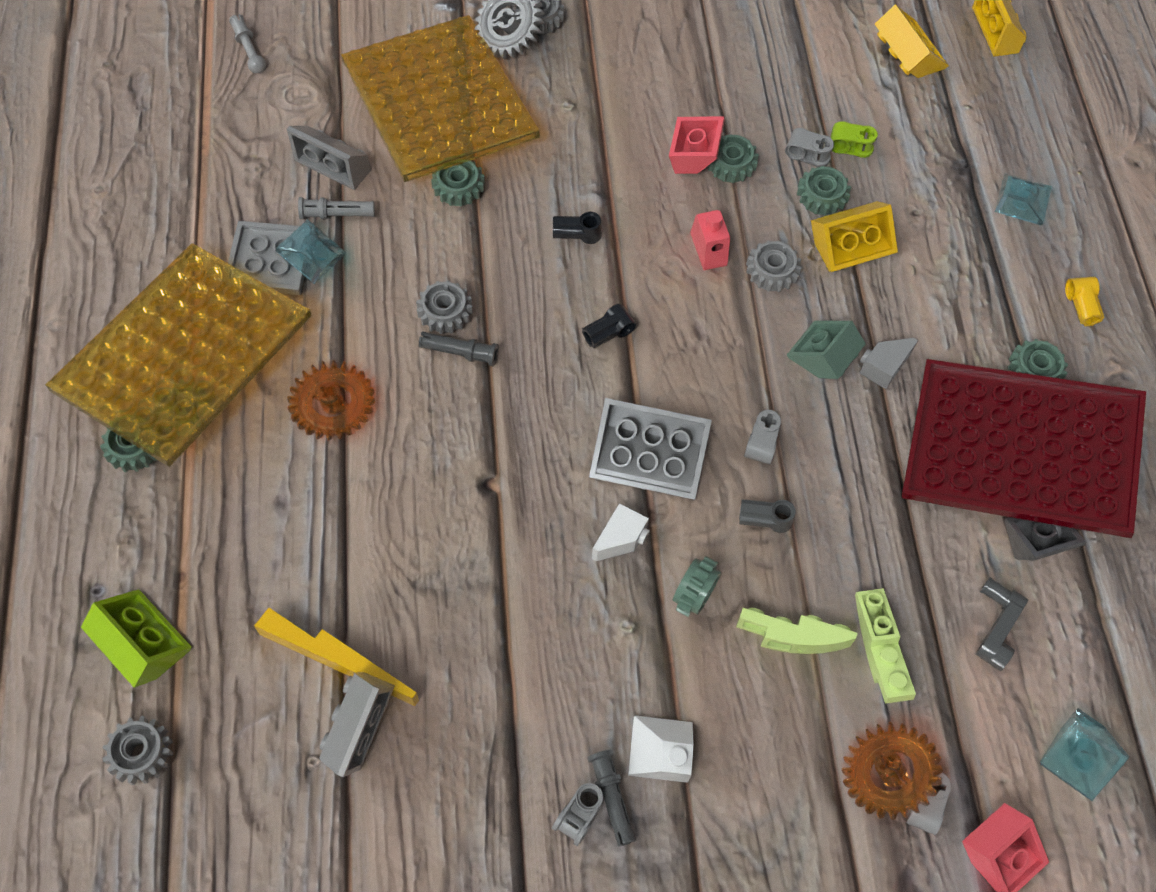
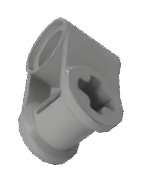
M796 128L788 141L785 153L793 160L803 161L816 167L826 166L830 162V152L833 149L834 142L826 135H820L804 128Z
M764 410L759 413L749 437L744 457L771 464L781 424L780 416L775 411Z
M933 771L919 780L906 813L905 823L933 835L937 834L943 821L944 809L951 790L950 780L944 773ZM932 781L935 783V789L939 790L936 793L932 792L933 787L929 785Z
M593 783L581 785L569 804L559 814L552 829L554 831L560 830L573 839V844L578 846L589 831L593 820L602 807L603 794L601 789ZM584 793H594L598 798L597 803L592 807L584 806L580 800Z

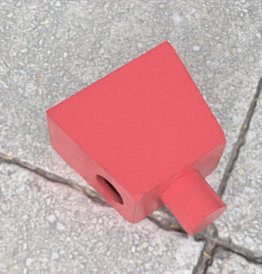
M715 210L697 214L690 234L703 270L727 266L730 235L721 211Z

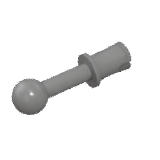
M238 14V17L237 15L231 16L229 22L236 34L235 40L243 44L249 57L247 63L249 70L253 73L263 72L266 69V61L262 56L257 55L251 42L253 33L248 29L243 15Z

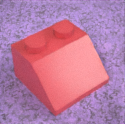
M724 116L677 117L669 152V158L675 174H698L717 159L725 122Z
M1006 803L992 813L989 818L962 841L971 863L996 892H1018L1049 863L1033 819Z

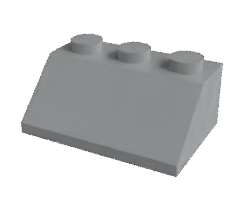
M289 126L287 128L295 161L353 190L359 186L371 171L368 155L364 151L352 148L342 140H336L326 135L323 131L316 130L310 126Z
M365 672L354 673L353 676L347 679L343 689V693H346L342 704H338L331 718L334 722L330 733L327 732L320 744L322 753L319 759L341 777L361 770L395 686Z

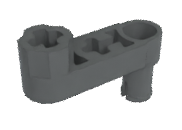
M989 577L980 593L985 594L1002 605L1001 609L1003 610L975 655L999 671H1002L1015 652V649L1005 644L1004 640L1029 599L1015 590L1011 592Z

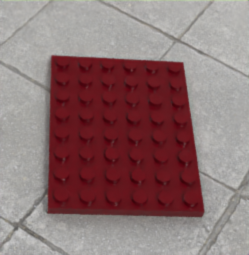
M927 359L902 498L1132 538L1135 529L1147 391Z

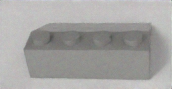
M605 398L589 477L695 500L712 420Z

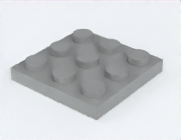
M238 221L223 280L224 288L300 295L314 234L312 227Z

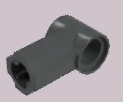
M742 499L739 524L767 527L775 532L785 533L792 527L796 513L795 507L787 500H778L771 503ZM776 514H785L788 519H779L776 517Z

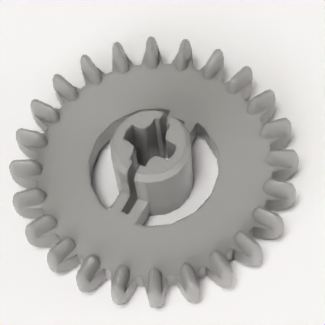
M539 0L482 1L481 4L484 7L479 8L477 11L480 16L475 18V22L478 23L475 26V31L478 32L476 39L480 41V46L488 54H492L496 58L501 56L503 59H507L509 54V56L515 58V50L523 55V45L531 49L528 40L537 42L533 33H542L536 25L544 24V21L538 16L545 14L539 9L543 6ZM516 5L521 11L515 13L512 9L504 7ZM501 28L509 35L501 36L496 33L495 29Z

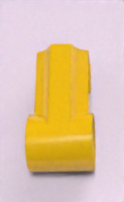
M1096 277L1069 278L1065 285L1066 297L1069 301L1074 302L1080 323L1084 327L1093 326L1102 322L1105 318L1098 299L1100 287Z

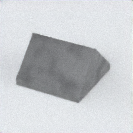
M1012 517L1005 518V526L1014 558L1018 560L1035 561L1084 546L1086 542L1075 528Z

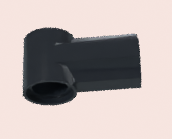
M585 212L580 217H553V238L581 239L586 244H595L601 239V217L595 212Z
M616 304L610 307L602 318L583 327L582 334L590 347L596 348L616 336L623 338L634 331L637 323L622 304Z

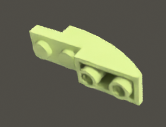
M884 588L856 592L859 623L874 683H879L885 704L914 700L916 693L898 643L900 634Z
M742 608L736 625L737 628L762 635L761 647L788 653L818 654L838 651L850 647L857 637V633L850 631L849 627L842 624L831 625L822 622L821 618L814 615H801L797 624H793L788 618L780 616L774 618L765 615L762 610L757 608Z

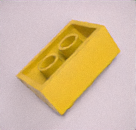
M975 0L972 9L993 57L1019 53L1023 43L1026 41V32L1019 22L1018 14L1015 13L1011 0Z
M896 4L875 23L879 30L877 33L878 37L885 44L888 42L890 45L889 52L895 59H900L902 63L899 66L907 75L912 74L917 78H921L944 70L949 66L916 19Z
M876 201L811 220L815 246L829 272L898 253L891 204Z

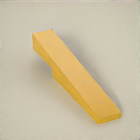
M268 608L254 625L259 635L348 676H353L354 673L365 672L395 685L391 696L413 706H416L419 701L417 692L323 629L314 638L271 608Z

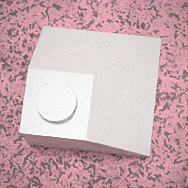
M634 716L628 776L688 783L692 773L693 722Z

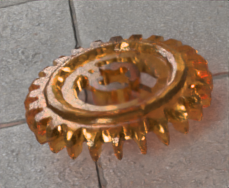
M333 360L331 368L328 369L325 362L322 361L320 371L314 365H311L312 375L302 370L305 380L302 381L295 378L298 388L290 386V392L293 396L287 397L288 402L291 404L288 406V411L292 414V421L297 422L298 429H305L306 435H312L315 432L316 439L322 438L323 435H326L327 440H331L333 435L341 439L344 432L349 436L352 435V428L360 430L361 425L359 422H368L366 414L373 413L371 405L375 403V398L373 397L375 391L373 387H370L371 380L369 378L365 379L364 371L361 370L357 373L355 365H352L348 371L347 363L343 361L339 369L337 368L336 361ZM340 387L349 392L351 396L350 404L344 402ZM314 398L320 402L321 408L326 414L335 415L340 412L342 414L335 417H326L318 414L313 408Z
M889 722L887 732H884L882 727L877 724V735L865 729L868 740L865 741L856 736V741L860 747L848 746L849 751L854 757H843L845 763L851 766L841 769L845 776L850 777L843 780V784L851 788L847 792L849 797L856 798L855 804L857 807L865 806L867 814H872L876 811L879 819H882L887 812L891 820L896 819L898 812H901L902 816L907 818L909 809L919 813L918 804L921 803L928 806L930 803L926 798L927 795H937L936 790L932 786H939L942 783L941 779L936 776L943 772V768L941 765H936L941 761V756L938 753H934L936 751L935 744L933 742L927 744L928 737L925 733L918 738L916 727H912L909 734H907V728L904 723L900 724L898 732H896L892 722ZM895 752L903 753L912 760L914 774L911 780L907 777L908 773L903 761ZM873 764L884 784L889 787L900 786L902 789L891 792L875 786L871 777Z

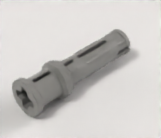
M320 197L319 200L298 198L299 219H304L305 217L325 219L328 216L374 217L375 214L374 201H327V198Z

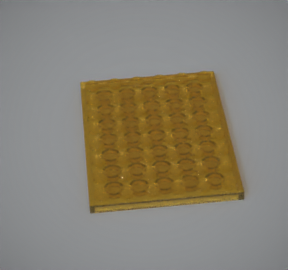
M470 15L341 54L342 62L404 182L540 138L538 127L484 38L478 35L479 31L475 30L476 25Z
M191 243L45 385L56 396L170 467L312 316L311 311Z

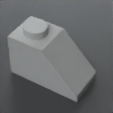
M908 338L878 342L873 350L867 349L860 362L863 363L860 374L887 389L913 352L918 340Z

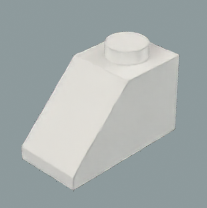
M619 504L593 547L592 559L600 561L634 552L638 544L643 545L650 533V530L647 529L649 518Z

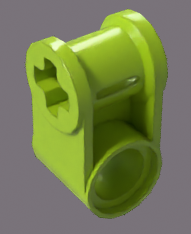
M845 121L837 122L832 127L830 137L834 142L832 151L838 154L854 155L861 158L869 157L874 151L873 143L876 141L878 133L871 126L851 124ZM867 132V139H864L865 133Z

